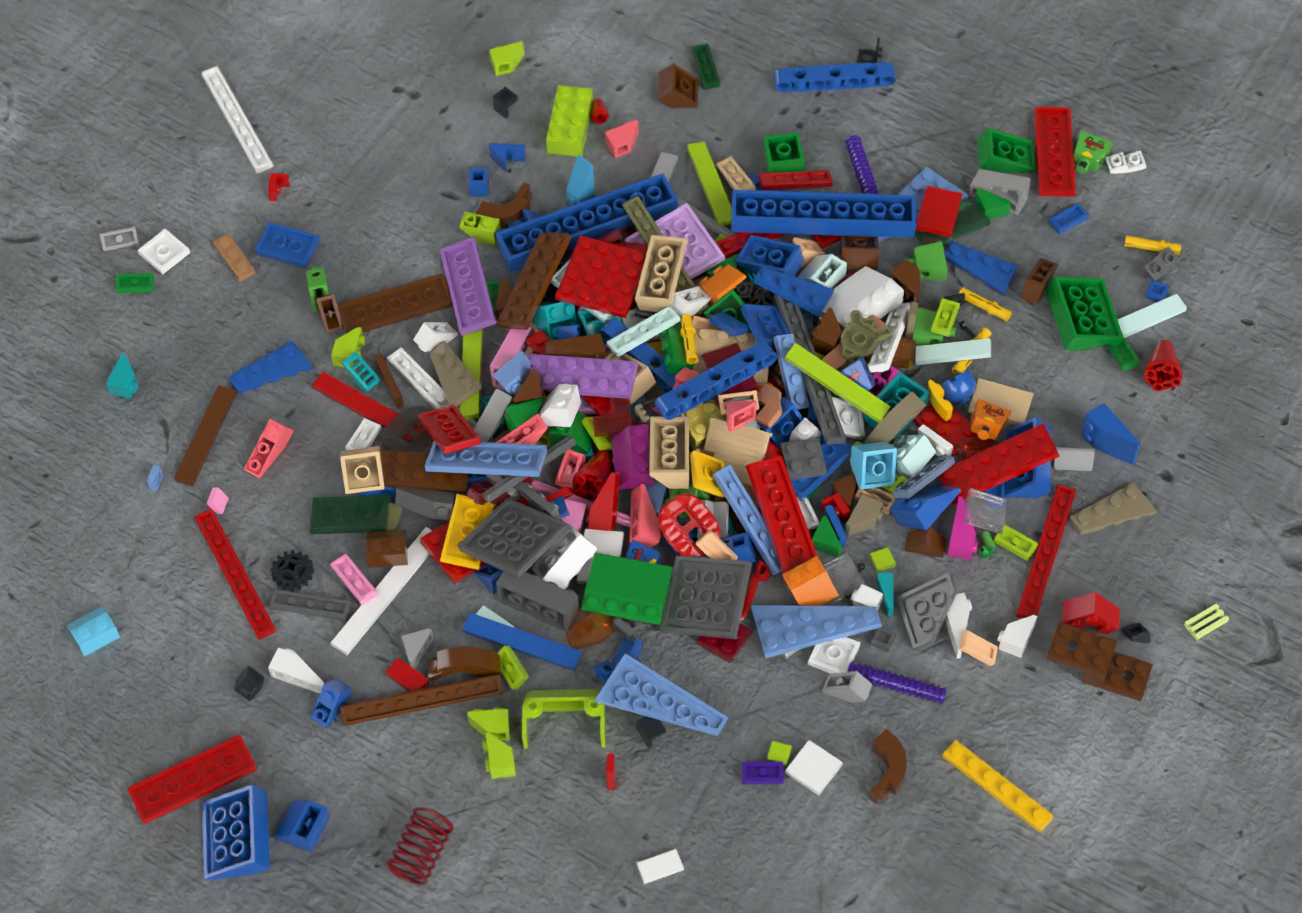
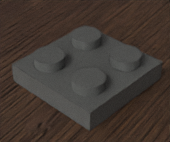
M819 438L781 443L783 461L790 481L827 474Z

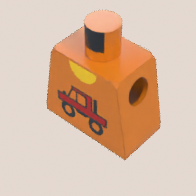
M978 398L971 414L970 430L977 433L978 437L982 440L988 438L996 440L1005 429L1012 411Z

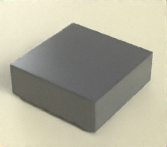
M884 627L877 628L870 641V645L889 652L897 633Z

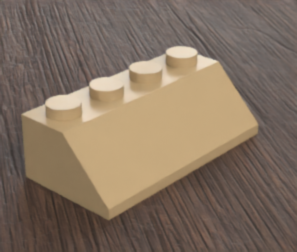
M651 235L635 297L639 310L658 312L672 304L688 242L687 238Z
M650 417V476L669 489H689V417H675L671 420H666L664 417Z

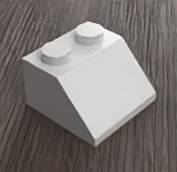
M559 384L544 399L538 413L546 426L571 427L581 405L578 386Z

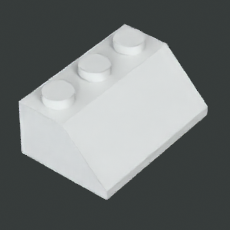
M571 524L568 525L569 529L532 567V570L542 580L554 582L564 590L568 587L569 581L573 576L580 573L584 563L594 556L597 549Z

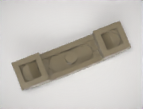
M911 392L882 419L863 444L889 443L911 418L914 419L926 404L914 392Z

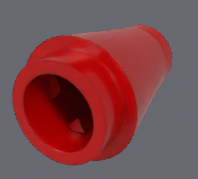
M597 98L592 102L591 118L595 123L603 124L607 121L609 114L602 99Z

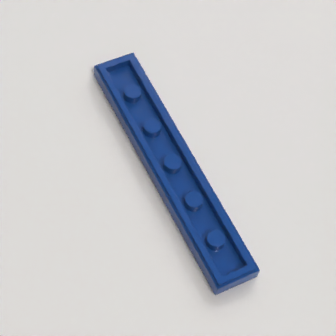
M469 613L463 627V633L503 647L510 646L512 650L572 671L576 670L582 655L580 650L473 613Z

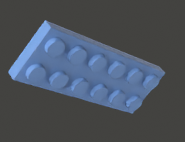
M434 441L425 463V470L428 472L539 477L548 450L547 445L481 442L480 445L444 454Z

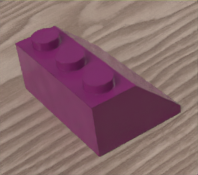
M648 424L628 426L612 437L615 472H620L619 490L636 488L640 484H644L645 487L655 486V479L650 476V433Z

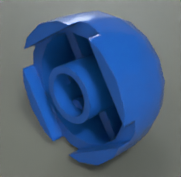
M963 372L955 376L954 379L941 384L944 390L943 399L948 400L951 404L960 403V405L971 401L970 396L974 394L976 389V382L971 372Z

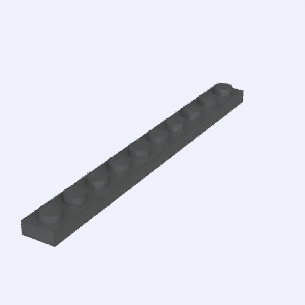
M775 294L774 298L779 312L790 334L794 335L795 343L817 357L799 306ZM802 372L826 445L844 444L846 436L829 389Z

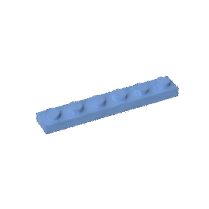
M731 465L712 475L773 576L781 572L782 568L766 523Z

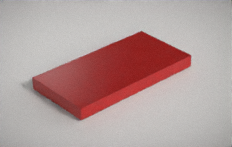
M455 405L418 414L419 421L444 454L481 444L480 437Z

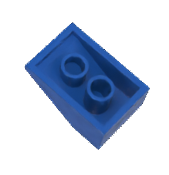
M754 235L749 237L735 260L736 264L756 275L761 267L764 266L791 276L796 275L804 261L800 245Z
M1102 403L1086 413L1081 432L1082 438L1089 442L1093 448L1131 465L1135 464L1141 443L1107 405Z
M931 484L923 487L909 499L897 498L889 509L900 526L927 530L961 490L956 487Z

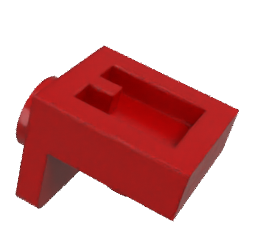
M270 173L268 185L270 201H277L282 187H290L288 174Z
M839 493L828 495L821 501L823 513L825 506L832 505L842 523L849 520L850 510Z

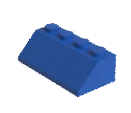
M1035 417L1006 429V440L1043 423L1051 437V426ZM1051 461L1006 481L1005 495L1007 497L1038 498L1050 493Z

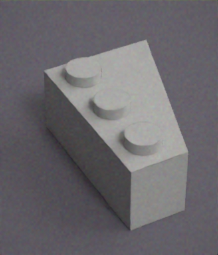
M979 169L970 184L969 195L976 198L977 189H983L1010 200V212L1019 215L1028 198L1031 178Z

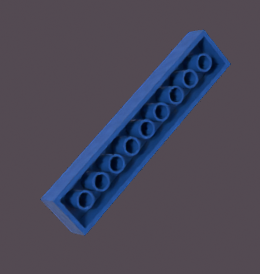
M664 173L496 232L497 246L511 273L524 267L540 232L568 233L572 238L566 248L565 253L576 247L580 235L594 239L615 228L619 233L636 228L622 205L636 196H639L654 221L678 208V199Z
M761 190L732 191L731 232L914 238L915 195Z

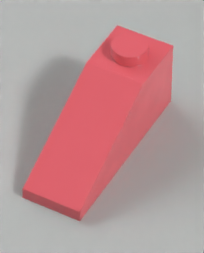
M538 413L495 443L535 445L548 427Z
M640 484L631 492L629 543L631 544L632 540L652 548L660 542L661 533L658 527V518L644 484Z

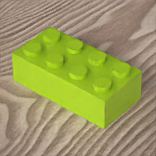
M558 85L546 139L548 154L583 156L592 111L593 88Z

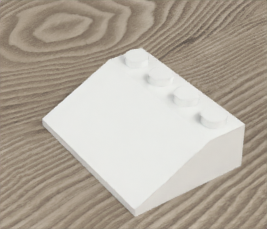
M865 266L834 288V293L822 312L826 313L829 307L832 308L843 332L844 328L851 321L850 314L853 310H858L863 318L875 315L881 319L903 303L904 290L891 278Z

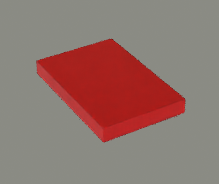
M927 186L915 230L951 237L963 193Z

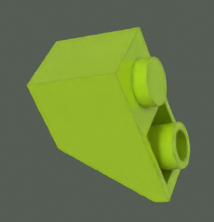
M523 41L489 49L490 61L496 76L513 72L525 55Z
M464 212L459 225L460 229L469 236L474 237L477 242L496 246V232L501 231L499 219Z
M357 327L335 340L331 355L333 366L344 367L341 362L355 351L361 356L360 349L365 344V335H363L361 327ZM355 359L349 365L352 367L357 363V360Z
M494 708L493 710L475 709L467 711L469 724L485 738L486 733H491L500 740H510L508 709Z
M486 733V741H483L484 753H488L489 759L485 760L486 772L491 773V779L516 776L512 748L491 733Z

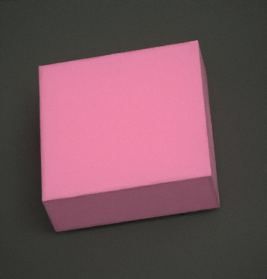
M218 487L212 488L207 505L217 514H223L229 497Z

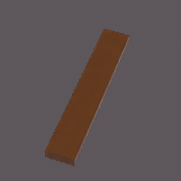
M218 385L174 478L176 482L194 486L237 394L236 390Z

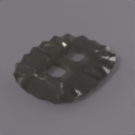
M413 406L399 414L386 426L382 433L381 441L383 447L393 451L427 452L430 450L434 442L431 435L426 429L422 433H418L413 427L420 422L418 414L432 410L425 406ZM405 434L413 438V441L408 445L403 444L399 440Z

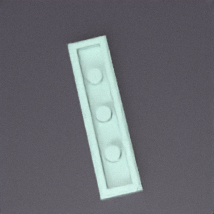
M1175 294L1118 319V323L1123 337L1126 338L1185 312L1187 307L1178 294Z
M668 306L607 341V346L619 357L680 322V316Z
M988 338L916 346L915 362L916 365L989 358L991 357V340Z

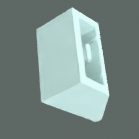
M833 254L818 255L799 274L798 278L834 289L846 276L847 263Z
M899 435L894 439L892 446L897 448L895 474L900 477L903 475L905 478H911L933 457L936 451L925 435Z

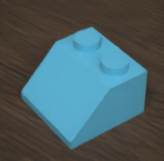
M887 442L852 445L850 464L860 489L891 486L895 483L896 447Z
M102 606L66 625L84 657L120 638L114 623Z

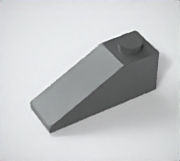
M397 486L395 505L432 519L450 520L454 507L455 492Z

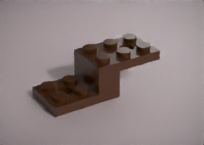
M1058 622L1046 658L1084 671L1085 675L1082 683L1140 702L1142 701L1153 666L1151 663L1114 652L1117 640L1062 622ZM1073 643L1077 646V649L1070 650L1067 648V644ZM1129 673L1132 675L1133 679L1126 680L1123 678L1122 674Z

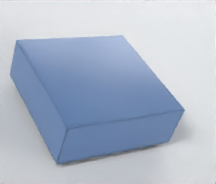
M153 465L147 483L151 491L157 492L163 479V473L160 466Z

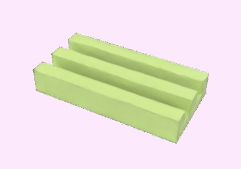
M1216 603L1186 621L1184 626L1195 640H1198L1228 622L1229 617L1224 615V611L1220 610L1219 605ZM1209 616L1208 618L1204 619L1203 621H1201V622H1199L1198 624H1196V625H1194L1193 627H1191L1193 624H1195V623H1197L1198 621L1202 620L1203 618ZM1218 617L1220 618V620L1214 622L1213 624L1209 625L1208 627L1204 628L1198 633L1195 632L1197 629L1207 625L1214 619Z

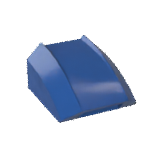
M785 397L780 400L782 415L771 428L757 422L762 431L772 433V437L769 439L778 447L781 446V443L789 442L792 431L804 419L795 405Z

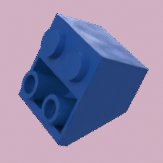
M309 800L293 801L274 838L312 853L330 819L327 807Z

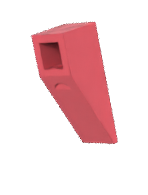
M269 419L243 470L261 478L284 450L294 430L278 421Z

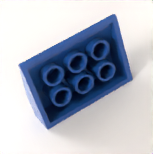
M252 784L202 802L204 880L254 875L270 869L268 798L266 791Z

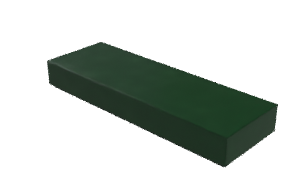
M709 45L692 46L691 51L703 90L720 87V80Z

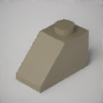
M862 494L846 524V535L875 528L877 522H881L884 517V503Z

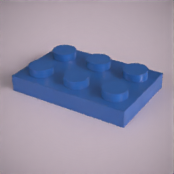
M269 222L255 248V253L306 268L320 241V237Z
M742 305V314L757 343L765 341L770 347H775L773 339L775 336L790 334L777 306Z

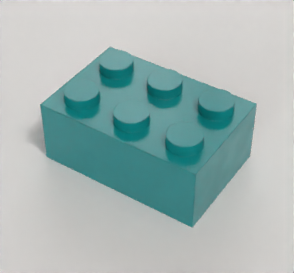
M899 372L876 397L891 406L886 413L887 415L911 392H914L927 406L930 392ZM864 413V421L875 428L879 423ZM911 418L909 422L892 439V441H894V439L897 436H899L914 419Z

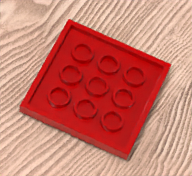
M580 235L556 292L555 299L626 319L637 293L647 253Z

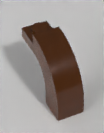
M523 182L516 197L509 203L495 205L482 201L476 214L497 218L500 220V229L507 228V223L523 218V209L530 210V201L532 199L530 184Z
M453 647L437 652L436 658L428 661V679L435 681L453 673H471L479 677L500 673V655L477 647Z
M887 729L872 744V752L885 762L888 769L887 774L870 791L869 799L874 804L880 799L883 801L890 792L896 795L905 779L907 766L905 750L897 737Z

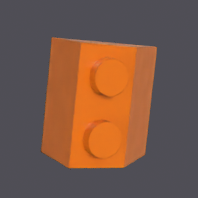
M728 264L724 268L719 266L714 270V276L710 279L707 276L700 281V288L711 297L707 303L709 307L714 305L729 291L736 288L746 278L745 274Z
M817 556L782 574L798 606H822L839 596Z

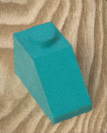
M122 353L106 385L109 393L131 399L133 393L138 389V382L126 355Z

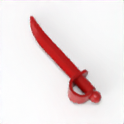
M762 559L757 561L754 573L749 576L751 581L744 600L740 622L746 617L751 608L759 581L764 582L770 578V570Z

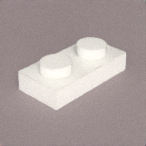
M364 418L345 449L353 450L370 447L381 431V425Z
M924 424L918 429L917 435H925L935 449L937 456H952V444Z

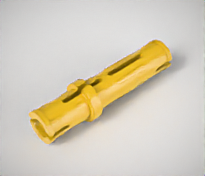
M1126 235L1124 247L1156 251L1159 254L1169 246L1177 256H1179L1181 244L1165 242L1162 239L1158 241Z
M964 287L959 291V294H965V301L988 312V315H994L1005 322L1010 319L1012 311L998 305V302L987 300Z
M683 314L680 316L686 361L688 364H695L699 361L695 342L696 330L693 327L692 316L690 314Z
M982 327L977 336L971 340L988 339L992 333L987 328ZM973 359L958 361L951 369L952 373L956 376L963 373Z

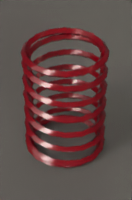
M416 807L412 810L413 815L409 816L412 823L405 825L408 832L401 833L404 841L396 842L400 850H393L394 858L388 859L386 864L387 868L402 880L416 885H425L428 883L427 878L431 876L430 870L436 867L435 861L440 858L439 852L444 850L443 844L448 841V835L453 832L454 828L450 820L442 814L429 808ZM416 811H424L437 816L447 824L449 829H444L434 821L418 815ZM413 818H416L418 821H420L422 824L426 825L427 827H425V826L419 824V823L416 822ZM409 827L417 828L429 834L435 840L423 837L412 831ZM437 835L445 836V839L441 841ZM405 836L413 837L428 845L431 849L415 844ZM400 844L409 846L419 851L426 857H422L412 852H409ZM432 844H440V848L436 849ZM427 852L435 853L436 857L432 858ZM396 853L405 855L415 860L421 866L412 864L402 859ZM423 861L431 862L432 865L428 867ZM394 864H398V865H402V866H404V867H407V868L413 870L414 872H416V873L419 874V875H415V874H412V873H408V872H406V871H404V870L398 868V867L395 866ZM420 870L427 871V875L425 876ZM408 877H411V878H414V879H424V881H416V880L410 879V878H408Z

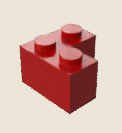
M1097 592L1064 601L1062 623L1080 629L1091 626L1102 635L1119 630L1120 608Z

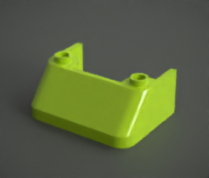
M601 690L529 691L524 697L522 706V739L524 749H528V718H536L542 712L585 711L591 717H600L601 748H606L605 705L594 702Z

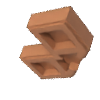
M765 383L757 393L758 402L765 406L755 419L757 422L771 428L782 415L781 392L779 389Z

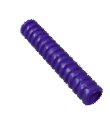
M858 135L849 136L845 140V144L861 192L863 194H879L860 137Z
M854 661L849 664L847 672L858 671L872 685L878 684V687L884 686L885 689L888 687L892 691L896 689V692L902 691L903 694L908 693L910 696L913 694L915 695L914 697L921 696V699L927 698V701L931 699L935 703L936 701L939 704L944 703L947 692L945 686L941 688L940 685L934 686V683L930 685L927 681L923 683L922 680L916 681L915 678L909 679V676L905 678L903 675L898 676L897 673L891 674V671L887 673L884 669L880 671L879 668L873 669V666L867 667L866 664L862 666L861 663L855 664Z

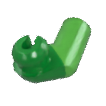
M984 531L980 534L984 544L978 549V553L982 558H987L991 556L996 546L990 532Z

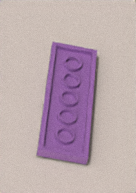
M472 237L440 249L460 334L464 336L496 324L475 238Z
M529 354L528 359L531 361L529 373L533 368L540 372L544 392L551 393L559 384H571L578 386L579 395L631 399L638 369L637 361Z

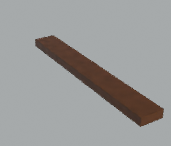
M496 673L340 705L343 725L347 726L503 694L500 674Z

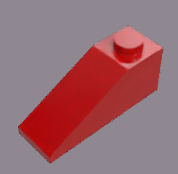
M611 472L591 506L589 513H587L586 523L588 524V529L616 530L620 472Z

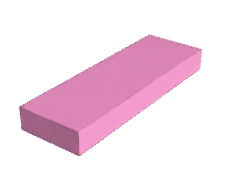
M347 554L330 563L333 571L361 605L378 595L376 589Z

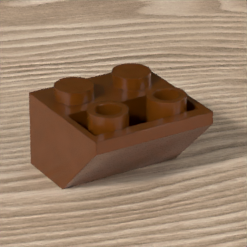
M830 307L826 313L822 312L817 327H814L810 335L815 352L824 357L837 346L842 332L834 311Z

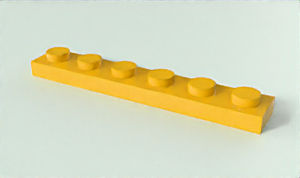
M957 740L943 753L942 757L1039 833L1053 819L1054 815Z

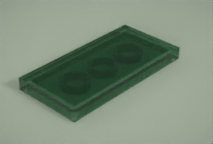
M971 199L960 204L951 237L915 230L914 236L922 246L936 242L946 243L989 226L990 219L976 202Z
M389 495L313 498L309 532L310 534L387 531L390 497Z

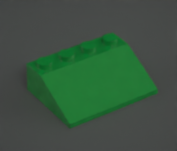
M1055 276L1045 290L1065 350L1082 351L1123 341L1124 337L1104 278Z
M595 553L581 610L661 625L673 567Z

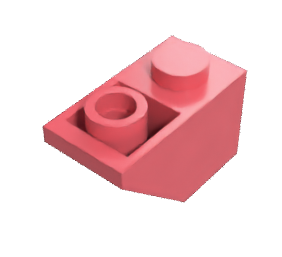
M638 121L627 122L620 127L605 132V144L614 158L631 152L639 133Z

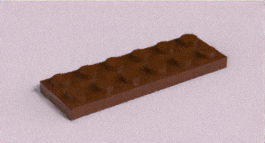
M540 232L496 323L499 328L528 330L572 238L568 233Z
M439 274L339 303L337 306L347 334L357 327H361L362 333L449 308L453 306V302L444 276Z
M380 450L384 487L397 488L398 486L428 490L467 491L469 473L428 472L425 470V463L430 452Z

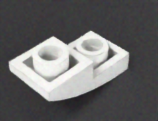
M1141 150L1128 155H1124L1121 152L1105 157L1110 173H1128L1146 169V163Z

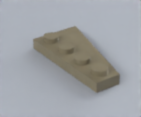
M445 341L429 352L449 406H459L482 389L480 383Z
M1133 482L1072 515L1069 521L1078 533L1083 535L1104 529V527L1109 525L1116 526L1124 521L1138 520L1146 515L1153 516L1156 515L1157 511Z

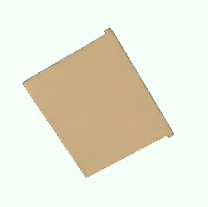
M710 418L711 423L704 449L714 452V458L724 461V468L731 465L740 482L752 486L745 466L764 460L772 433L746 426L730 432L728 431L726 421Z

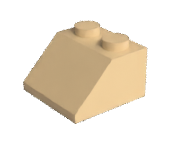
M380 446L341 451L340 459L346 494L385 489Z

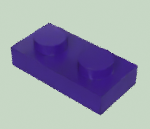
M742 762V784L784 783L783 762Z

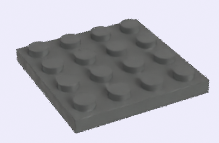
M507 498L458 544V549L460 552L520 578L569 528L566 522Z
M676 556L660 630L664 633L736 639L752 567L751 562Z

